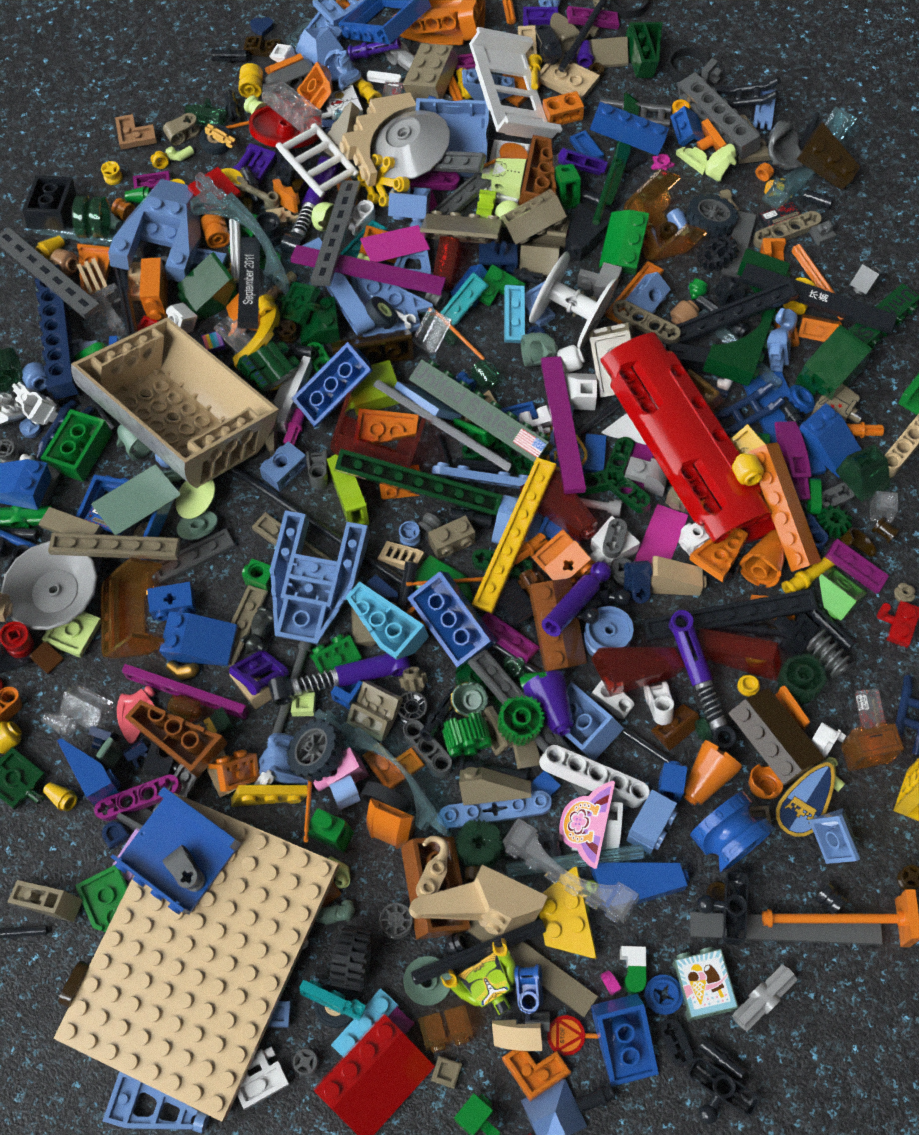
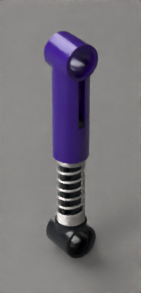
M321 155L317 166L331 157ZM341 163L333 165L314 176L313 179L320 186L339 174ZM309 186L302 201V210L296 219L293 229L289 234L285 233L282 238V252L292 254L296 245L302 246L305 244V233L312 221V210L317 204L324 201L328 190L325 191L322 197H319Z
M678 610L669 620V629L674 634L693 687H696V690L699 691L698 696L702 698L700 702H703V708L706 709L705 714L708 715L707 719L710 720L711 743L718 746L719 750H726L734 745L736 733L727 724L725 718H723L724 715L721 714L722 710L719 709L718 698H715L714 695L716 692L712 690L714 688L711 682L713 677L695 631L693 617L688 611ZM683 618L686 621V627L681 628L677 626L675 620ZM719 733L727 734L729 739L727 744H723L718 740Z
M386 653L338 665L328 673L324 671L323 674L318 673L316 676L312 674L311 677L306 676L304 679L300 677V680H290L287 676L276 677L268 682V687L273 705L281 706L289 704L295 699L294 696L302 695V692L308 693L310 690L314 692V689L320 691V688L324 687L326 689V686L338 685L341 688L357 684L359 680L363 682L389 675L402 676L403 671L411 667L408 656L396 660Z

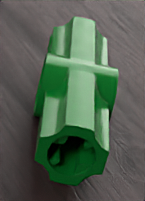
M17 506L0 508V527L29 528V526L39 525L48 508H52V506H39L38 510Z

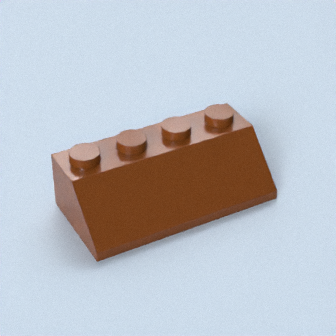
M571 578L535 583L528 586L544 671L587 663L579 619L574 618L563 632L556 637L550 636L542 628V620L572 588Z
M442 837L448 843L449 854L447 857V873L438 892L462 885L454 837ZM426 838L411 839L401 846L410 905L414 899L418 898L416 887L427 863L438 855L441 849L440 845L436 842H430L427 846H423ZM413 918L416 940L438 938L471 929L469 920Z

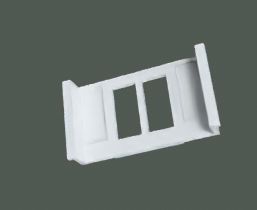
M478 27L476 29L477 33L469 45L476 64L475 69L488 110L491 111L496 131L505 133V135L531 139L533 135L552 139L557 132L561 133V124L547 122L537 89L533 90L531 88V70L525 54L533 44L532 38ZM491 72L523 77L527 90L495 85ZM497 92L530 97L534 110L501 105Z

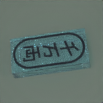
M307 17L285 38L286 43L296 48L300 40L299 36L312 20ZM315 22L311 28H318L321 25Z

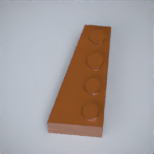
M538 135L532 136L518 203L519 206L549 189L556 194L551 138Z
M139 700L125 716L136 729L196 778L203 773L208 764L228 744L222 735L208 731L199 725L192 724L179 716L167 713L165 710L142 700Z

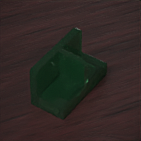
M206 98L203 105L186 104L184 109L185 114L192 113L196 116V124L206 126L208 124L223 125L228 114L226 109L212 107L210 98Z

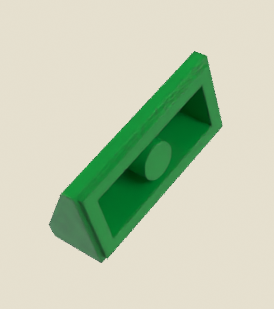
M457 418L453 419L455 428L487 448L496 440L492 434Z

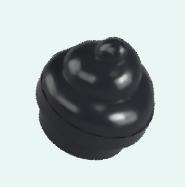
M462 933L449 935L443 950L444 953L452 955L469 948L467 939Z

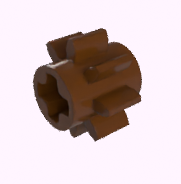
M532 569L526 570L520 574L518 585L530 596L528 586L544 581V578L540 572L535 573Z

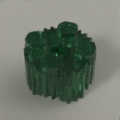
M10 347L3 350L0 348V391L7 392L11 385L22 382L23 377L20 359L16 355L15 350Z
M808 653V655L802 654L800 656L798 654L787 659L778 675V690L785 685L796 702L799 701L801 704L814 700L827 681L826 675H824L826 671H823L824 667L820 666L819 658H815V655L810 656V653Z
M475 819L469 820L464 823L461 831H458V836H456V852L460 861H464V865L468 867H481L484 865L490 868V865L494 866V862L497 863V859L499 860L502 854V836H500L497 826H494V824L490 825L489 821L486 823L485 820L481 821L480 819L478 821ZM482 842V844L485 846H481V849H477L475 843Z

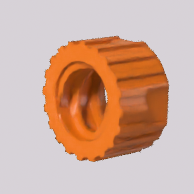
M764 162L757 167L755 173L758 179L765 182L773 176L774 169L770 164Z

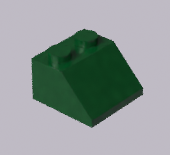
M318 298L316 303L320 304L319 311L311 310L310 317L305 325L299 324L301 345L307 346L312 342L329 344L340 341L335 298Z

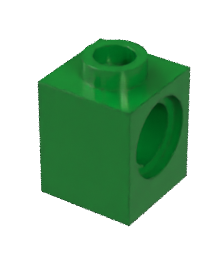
M251 559L250 563L246 564L242 571L245 585H251L266 590L269 593L272 587L271 565ZM257 573H262L260 577H254Z

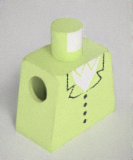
M497 158L494 169L483 168L481 178L492 180V191L519 199L526 159Z

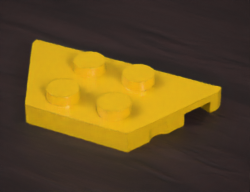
M576 866L542 893L547 895L544 906L539 913L540 919L546 928V932L543 933L545 946L597 959L579 869Z

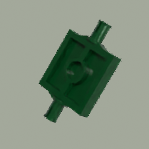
M293 281L286 295L279 294V297H277V301L282 302L279 311L280 318L305 325L310 317L311 310L318 312L320 309V304L316 302L321 290L315 286Z
M12 747L0 758V799L14 810L28 797L39 805L41 802L36 796L42 801L44 796L39 794L36 788L47 775Z

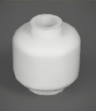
M570 345L557 351V356H561L564 373H571L582 368L585 359L581 349L575 345Z

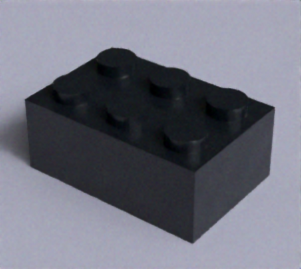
M35 176L23 207L27 229L65 230L77 197L73 177Z

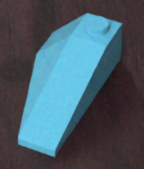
M360 581L346 596L347 601L380 649L396 660L415 653L429 637L422 623Z

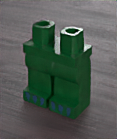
M272 341L256 352L240 357L237 368L247 381L250 380L249 384L263 395L285 380L290 379L300 363L294 356L289 359L284 357L289 350L284 341L274 344Z

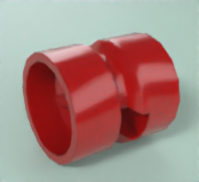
M13 621L4 625L0 630V642L12 657H26L34 649V639L24 624Z

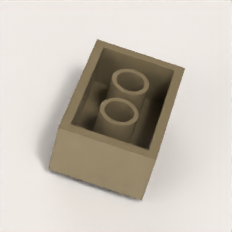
M421 43L403 82L406 93L410 92L414 100L416 98L428 99L429 95L436 97V99H443L459 62L454 47L452 45Z
M551 189L501 216L515 244L527 242L530 236L542 234L547 230V227L552 224L553 226L563 222V218L567 217L557 195Z

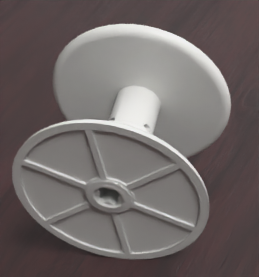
M566 251L556 262L544 282L533 305L529 322H536L551 300L567 308V312L572 311L587 319L577 344L578 348L582 349L589 340V330H594L601 320L617 287L618 279L614 278L611 280L597 302L581 294L580 289L576 291L561 283L570 259V254Z

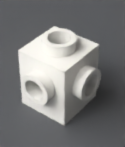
M689 523L681 529L678 542L682 549L690 556L693 551L707 542L710 537L706 533L704 526Z

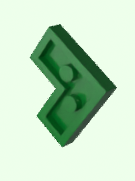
M492 264L483 278V281L489 286L477 300L489 307L498 292L504 295L505 285L524 286L525 284Z

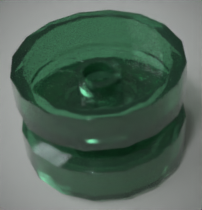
M78 195L75 197L72 220L74 231L78 238H91L92 235L95 239L108 238L111 228V212L108 199L105 196H93L92 200L89 196Z

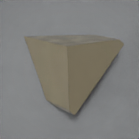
M563 219V222L555 226L552 224L546 228L545 232L536 235L529 243L560 245V248H565L570 220Z

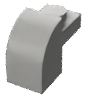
M604 262L599 274L580 269L577 286L585 290L594 291L593 296L600 298L612 279L617 278L619 284L622 267Z
M630 457L625 477L644 483L643 491L663 497L668 479L656 459L652 458L651 462Z

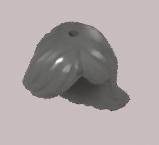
M778 121L768 137V154L773 165L786 170L803 168L805 165L796 160L801 152L797 132L793 129L791 122Z

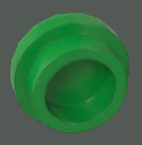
M696 278L693 282H690L688 288L691 299H697L700 295L704 296L708 291V284Z

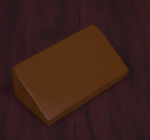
M682 704L674 711L673 720L670 724H658L651 732L670 751L701 725L698 713Z

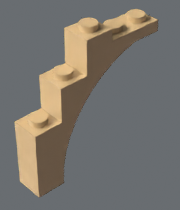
M410 92L370 99L367 114L356 117V123L353 126L354 131L343 133L340 150L345 154L347 160H354L355 165L360 170L361 178L365 180L368 187L375 185L378 173L370 158L371 146L379 131L392 119L406 112L416 111V102Z

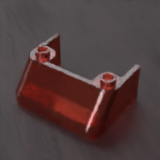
M347 393L331 440V450L336 455H339L341 448L410 468L427 423L426 419H421L415 439L411 437L402 438L395 450L358 437L360 425L357 420L348 417L354 397L352 394Z

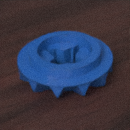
M793 385L788 389L787 397L790 399V403L794 405V408H797L800 413L808 414L814 410L815 400L806 388L800 385Z
M657 975L650 979L645 987V1000L648 1007L655 1013L663 1015L674 1013L683 1002L680 984L671 976ZM668 986L667 995L671 999H665L659 1004L660 995L655 991H662Z

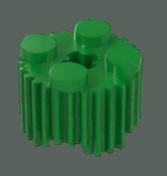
M521 695L520 698L516 696L515 699L511 697L501 706L497 727L499 733H502V737H506L505 740H509V743L514 742V745L525 746L527 743L529 744L531 741H534L542 730L545 719L543 717L544 712L540 708L541 703H537V699L533 700L532 696L530 698L528 696L523 698V695ZM517 718H524V723L517 721Z
M473 712L468 714L469 718L460 720L453 718L443 723L445 728L442 730L451 758L464 754L466 758L478 754V749L492 746L487 723L484 717L482 718L481 713Z

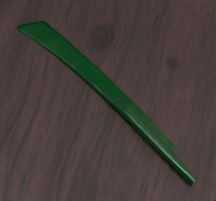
M625 92L623 110L639 116L641 106L635 103L640 102ZM620 141L617 142L613 160L592 220L594 225H599L605 205H612L629 157L631 146Z

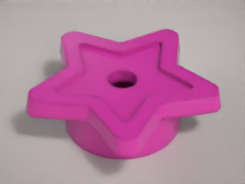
M659 154L652 157L654 164L651 166V169L660 170L663 174H666L667 169L675 165L670 161L667 154Z

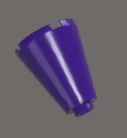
M548 671L545 677L540 678L537 675L530 679L523 687L524 695L529 698L532 696L533 700L537 699L536 702L541 703L540 708L544 712V722L553 734L563 736L568 734L574 725L566 677L561 671Z

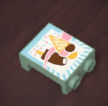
M713 947L699 950L700 954L692 956L690 952L677 955V959L672 962L673 968L677 972L687 1008L685 1013L688 1022L735 1011L738 1008L721 949L714 950Z

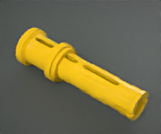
M362 77L353 83L359 89L360 96L367 99L368 104L370 99L382 97L381 93L375 91L373 85L370 82H366Z
M823 557L821 562L810 566L807 570L798 571L795 577L781 584L784 593L809 588L814 579L835 564Z

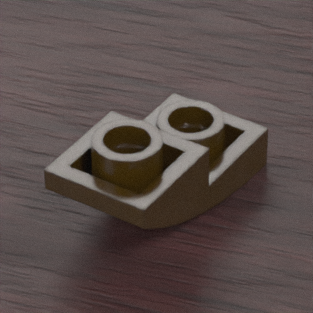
M262 35L246 37L243 50H247L250 55L270 57L276 45L283 44L281 39L264 40Z

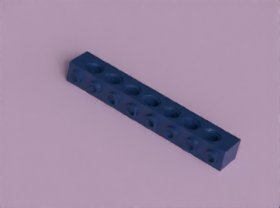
M58 264V265H54L56 268H58V269L61 271L59 264ZM35 278V284L39 292H36L37 300L40 304L38 306V313L42 319L39 321L40 329L43 332V335L40 337L45 350H42V355L46 362L44 372L48 378L45 381L46 389L52 393L55 399L79 394L78 386L73 379L71 364L75 362L69 305L38 278Z

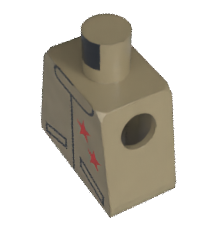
M845 387L832 400L822 395L811 415L825 403L839 413L845 423L849 418L859 424L865 413L856 409L860 397L848 387Z

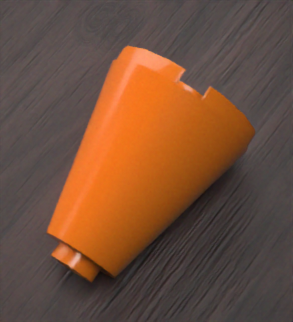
M772 530L742 557L739 563L742 568L740 572L743 577L756 586L765 584L766 587H772L781 578L785 552L777 530Z
M707 740L700 747L684 787V793L686 794L684 799L694 806L697 803L702 805L742 768V765L727 752H722L718 749V746Z

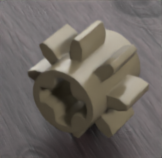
M418 667L405 669L403 677L399 678L401 688L408 692L415 691L419 693L424 690V683H428L426 672L423 673L422 669L419 670Z

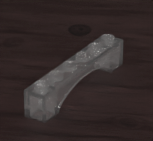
M519 818L516 820L503 840L506 848L505 851L514 858L520 856L526 860L525 864L534 871L540 869L546 873L544 876L555 884L560 882L565 885L564 889L571 895L576 897L579 894L586 899L584 902L593 909L597 910L599 907L606 912L605 916L613 922L621 921L625 923L639 900L638 893L619 881L616 885H603L583 880L569 873L553 861L538 841V830Z

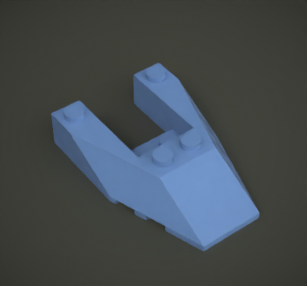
M161 179L113 237L108 251L110 266L130 270L139 242L142 240L172 247L165 265L168 280L181 282L189 274L201 240L199 201L188 190L187 185Z
M285 510L270 567L275 636L318 644L346 600V596L354 587L366 553L370 532L367 525L347 522L337 561L301 555L309 521L306 514Z

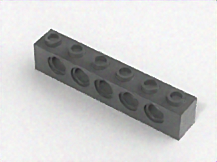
M695 72L677 83L679 97L682 100H686L690 104V108L703 121L708 118L725 143L734 145L736 154L741 159L760 149V133L754 130L748 121L738 114L735 108L732 109L726 99L721 98L717 91L710 87L703 77H700Z

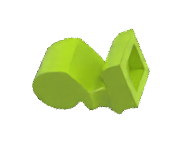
M480 189L476 214L480 215V218L488 219L489 215L494 216V207L497 204V191Z

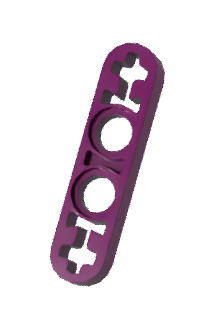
M174 775L162 776L101 799L95 805L94 813L103 821H112L117 819L118 813L128 815L160 803L163 798L158 795L161 791L158 785L161 788H166L171 781L175 784L172 786L171 792L179 794L182 789V783ZM150 788L154 789V796L149 800H145L144 792ZM131 796L133 798L131 806L124 808L122 806L123 800ZM107 805L111 809H108L107 814L105 815L104 813H102V811L105 810V806Z

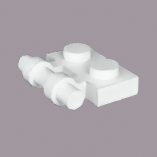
M272 1046L265 1050L260 1049L255 1053L248 1070L259 1064L262 1070L252 1076H249L247 1071L237 1096L244 1110L290 1085L279 1061L272 1065L268 1063V1059L276 1055Z

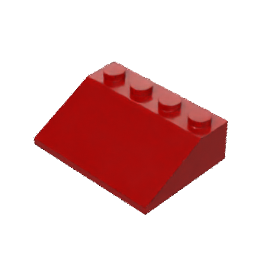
M382 1014L313 1090L357 1135H374L435 1066L385 1014Z

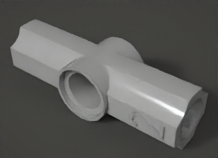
M401 42V49L383 52L391 64H399L407 71H409L415 58L403 42Z
M782 964L765 982L762 981L749 994V998L734 1012L732 1017L735 1022L747 1032L764 1014L769 1013L779 1003L780 997L795 984L797 978L794 973Z

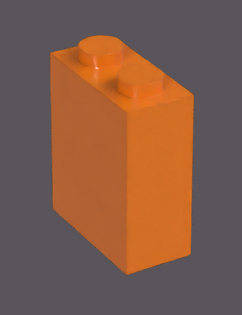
M161 258L141 259L140 300L146 316L155 320L167 318L168 279Z

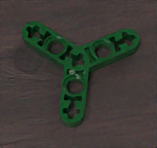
M628 437L619 438L614 445L606 469L583 474L586 486L584 493L565 495L580 497L610 490L635 512H647L651 507L650 496L629 478L625 477L630 457H632L634 450L633 440ZM624 446H627V447H625L624 454H623L621 448H623ZM616 460L624 462L621 466H616L613 463ZM590 480H595L598 482V484L595 486H589L587 485V482H589ZM623 488H631L632 492L624 494L621 490Z

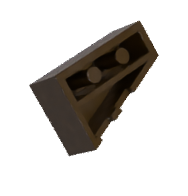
M823 121L812 132L796 159L840 190H843L853 180L860 168L858 163Z

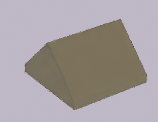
M627 37L588 40L591 43L594 57L593 63H601L604 68L628 66Z
M528 242L521 244L519 269L523 267L528 271L543 273L542 277H548L559 260L560 245Z

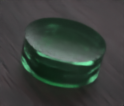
M705 718L695 720V730L699 739L703 742L711 739V730Z

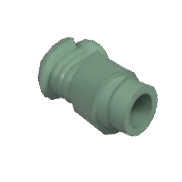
M343 900L341 906L334 905L321 908L316 922L325 925L343 920L349 922L355 913L353 902L351 900Z

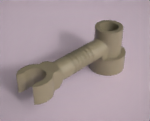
M237 176V181L242 184H233L239 191H246L264 200V208L266 210L279 208L280 202L276 192L271 191L267 194L249 185L243 177Z

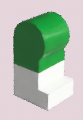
M621 946L620 960H626L627 976L623 983L624 989L631 995L639 994L646 986V947Z

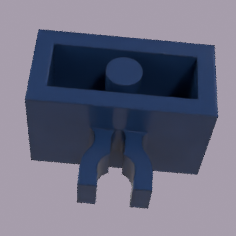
M495 241L479 244V264H482L487 271L493 264L508 274H517L514 273V267L517 268V244L506 243V241H502V244H495Z

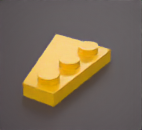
M239 785L231 798V807L282 802L290 804L300 803L307 796V785Z

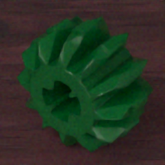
M830 504L827 509H821V513L816 517L818 524L827 533L828 540L831 537H834L835 540L839 539L852 528V523H850L852 516L846 515L847 509L840 510V505L834 509Z

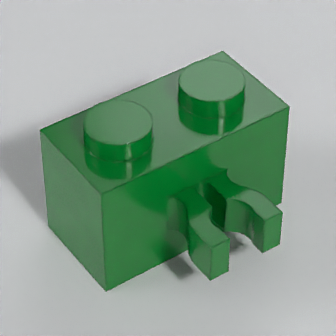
M473 1093L456 1114L454 1121L469 1135H477L480 1130L486 1135H500V1132L488 1122L493 1114L491 1109L492 1103L483 1094L477 1096Z

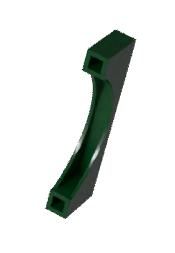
M747 248L737 271V275L742 276L746 263L786 277H790L791 274L788 271L790 263ZM750 286L754 293L762 291V289ZM780 306L761 313L760 325L744 338L726 344H712L703 371L749 386L751 380H756L760 369L757 368V365H761L764 357L761 351L766 350L768 341L766 336L769 337L773 330V326L770 324L775 322V317L778 313L775 309L778 310Z

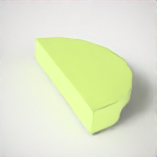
M682 147L676 150V155L702 175L705 173L707 155L702 150L696 147L693 149Z

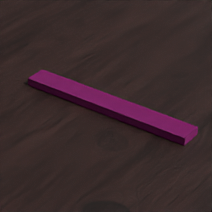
M296 245L291 256V262L315 267L320 250ZM341 254L335 272L440 296L446 282L445 277Z
M561 356L541 358V368L564 494L584 493L586 491Z

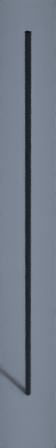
M237 466L228 470L286 510L306 514L310 526L341 546L342 536ZM365 553L363 559L365 563L401 586L402 577ZM495 643L491 646L529 673L543 672L530 662L525 664L499 644ZM619 723L624 728L620 732L621 735L663 763L670 762L672 757Z

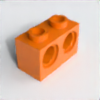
M577 91L543 99L542 107L547 122L563 125L583 120L584 105Z

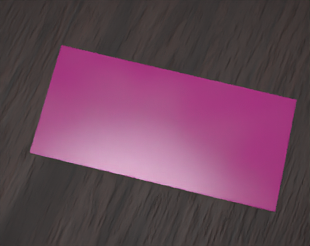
M419 225L360 238L372 262H380L430 249L424 236L420 233Z
M657 504L634 562L647 560L651 564L653 556L672 559L680 538L681 529L684 527L688 515Z

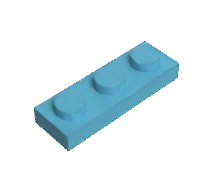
M505 285L504 342L521 343V335H525L524 286Z
M381 988L365 1005L366 1009L361 1020L353 1019L331 1044L342 1057L382 1014L388 1017L399 1006Z

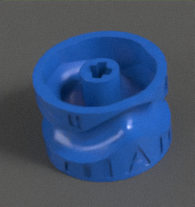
M744 791L737 793L720 805L690 834V837L697 843L705 855L716 854L719 856L720 873L725 872L739 862L775 829L767 818L752 817L750 813L752 800Z

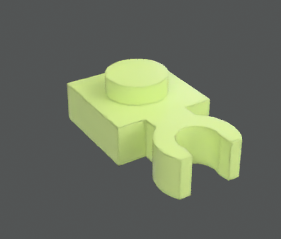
M310 690L308 693L302 692V695L294 696L295 699L292 701L291 707L292 716H314L315 692Z

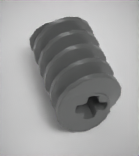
M824 629L809 641L807 651H814L813 658H820L818 663L825 665L824 670L826 672L832 671L830 677L834 679L846 673L855 662L847 663L850 656H841L844 649L835 650L839 643L830 644L832 636L825 638L824 634L827 630Z

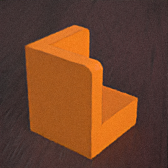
M763 238L760 253L784 261L783 251L786 239Z

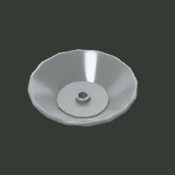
M425 110L406 112L392 119L379 131L372 144L371 156L373 154H380L383 159L386 156L394 158V167L390 168L384 177L395 179L400 176L415 179L429 172L442 160L449 147L450 130L446 121L435 112ZM383 163L376 168L377 172L383 166Z
M50 541L29 548L17 557L6 572L1 593L9 594L11 603H13V611L10 616L12 620L24 624L30 630H51L68 624L80 615L94 596L98 578L94 561L90 556L50 555L48 552Z

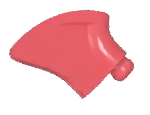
M146 686L145 689H140L132 695L124 693L120 695L117 705V719L121 732L129 744H134L141 732L125 716L139 700L155 706L150 700L155 695L150 686Z

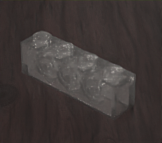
M280 79L263 84V102L302 133L307 131L313 123L322 128V111Z

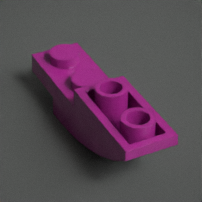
M795 421L775 422L776 440L780 446L799 501L809 500L808 478L811 477V470L806 446L799 427Z

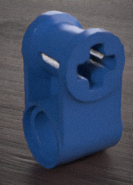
M536 964L535 967L516 965L514 974L518 1007L524 1013H534L543 1004L541 965ZM526 995H532L535 998V1007H530L526 1004Z

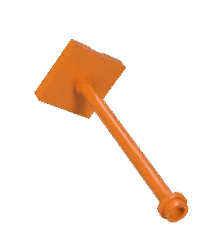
M905 890L895 899L896 914H772L771 909L762 911L763 926H768V928H772L773 923L897 924L900 947H911L919 941V913L916 890Z

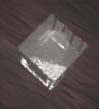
M876 491L870 502V521H879L882 517H885L886 521L891 523L898 512V493Z

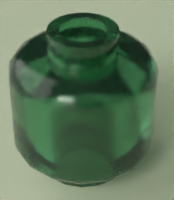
M481 359L471 369V379H474L481 389L488 387L492 389L500 381L498 379L500 371L490 360L483 361Z

